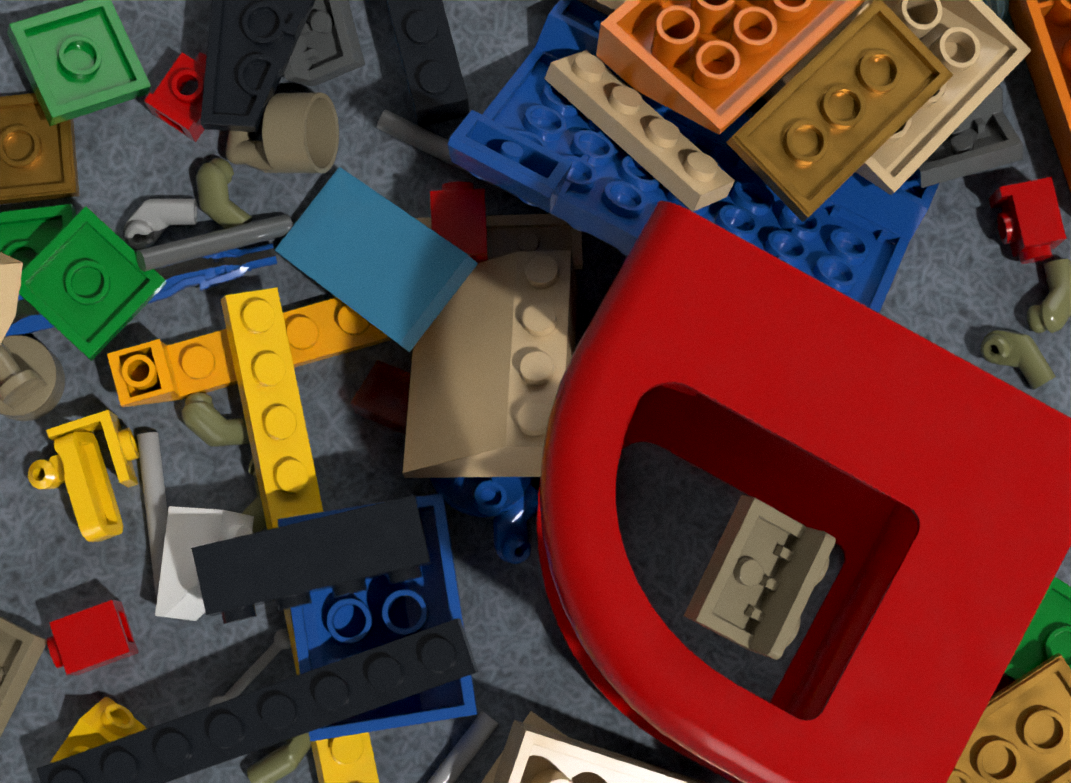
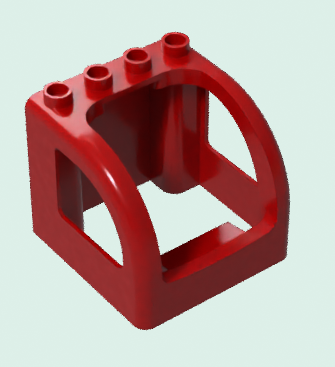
M658 201L577 345L560 381L548 418L541 457L536 529L540 568L546 595L556 623L571 653L590 681L618 711L638 728L667 747L731 783H947L1071 546V418L680 205L668 201ZM639 442L655 444L744 494L762 501L800 524L824 531L836 538L835 544L843 551L844 563L769 702L732 682L691 652L667 627L639 585L626 555L619 530L616 509L617 469L621 451L627 446Z

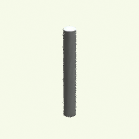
M283 214L138 250L137 262L140 269L145 272L283 237L290 231L293 224L289 215Z

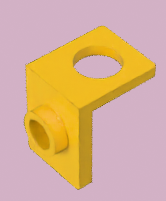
M110 410L46 430L48 438L54 441L73 432L93 433L103 429L119 483L128 488L138 485L132 460L139 458L135 438L129 427L121 428L118 416Z

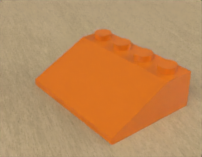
M626 0L600 23L596 56L634 90L720 135L865 0Z

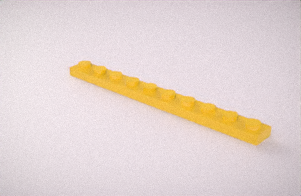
M278 287L225 295L220 300L267 530L278 528L277 519L324 511ZM291 609L284 610L296 673L300 675ZM369 732L311 741L319 783H379Z

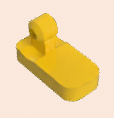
M73 432L55 439L54 448L58 454L50 457L49 460H36L30 465L28 479L31 485L37 489H55L62 483H65L78 527L88 542H101L122 534V518L95 435L91 432Z

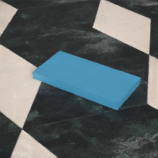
M340 166L274 250L408 352L416 345L478 264L461 249Z

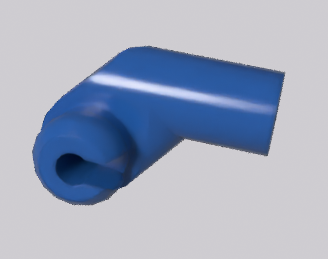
M531 484L524 494V500L516 508L493 518L494 548L503 561L512 564L524 562L531 553L527 521L537 512L539 493Z

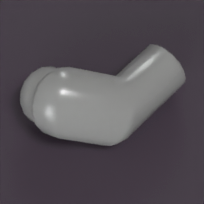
M196 199L146 200L126 222L123 231L125 242L134 250H142L153 245L169 225H196Z

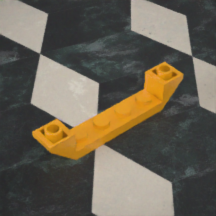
M338 298L283 312L294 368L392 340ZM227 329L167 346L160 339L107 354L121 407L183 400L193 393H207L238 384Z

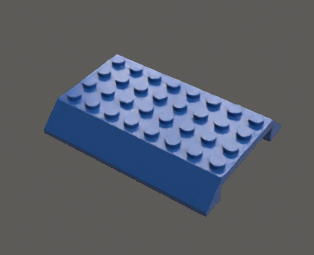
M559 0L548 14L535 48L483 114L471 110L453 132L447 144L451 162L468 170L474 177L489 181L518 196L524 203L539 207L566 221L572 228L581 232H587L616 247L622 254L628 256L658 201H668L688 210L690 209L544 79L550 63L584 50L596 56L600 23L608 17V15L578 0ZM605 64L606 68H608L614 75H616V76H617L622 82H624L628 87L632 88V87H631L628 83H626L619 75H617L609 66H607V65ZM638 92L647 104L664 119L676 125L681 134L703 153L711 156L718 166L735 180L726 198L696 210L694 213L878 313L880 312L908 244L927 213L939 183L921 188L914 174H912L894 194L890 195L854 172L809 218L802 222L726 143L767 103L762 97L718 135Z

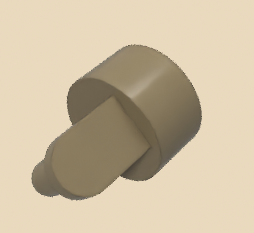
M321 92L277 93L273 95L266 106L261 124L263 141H252L253 132H228L226 145L227 159L233 164L247 165L264 173H326L334 164L339 145V124L334 104L328 95Z
M22 335L6 336L0 345V414L16 421L39 419L52 411L62 397L65 387L63 367L57 356L37 340Z

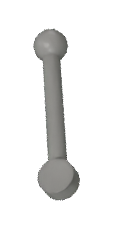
M279 629L274 635V643L224 696L214 697L209 703V707L238 697L282 649L291 648L288 629Z

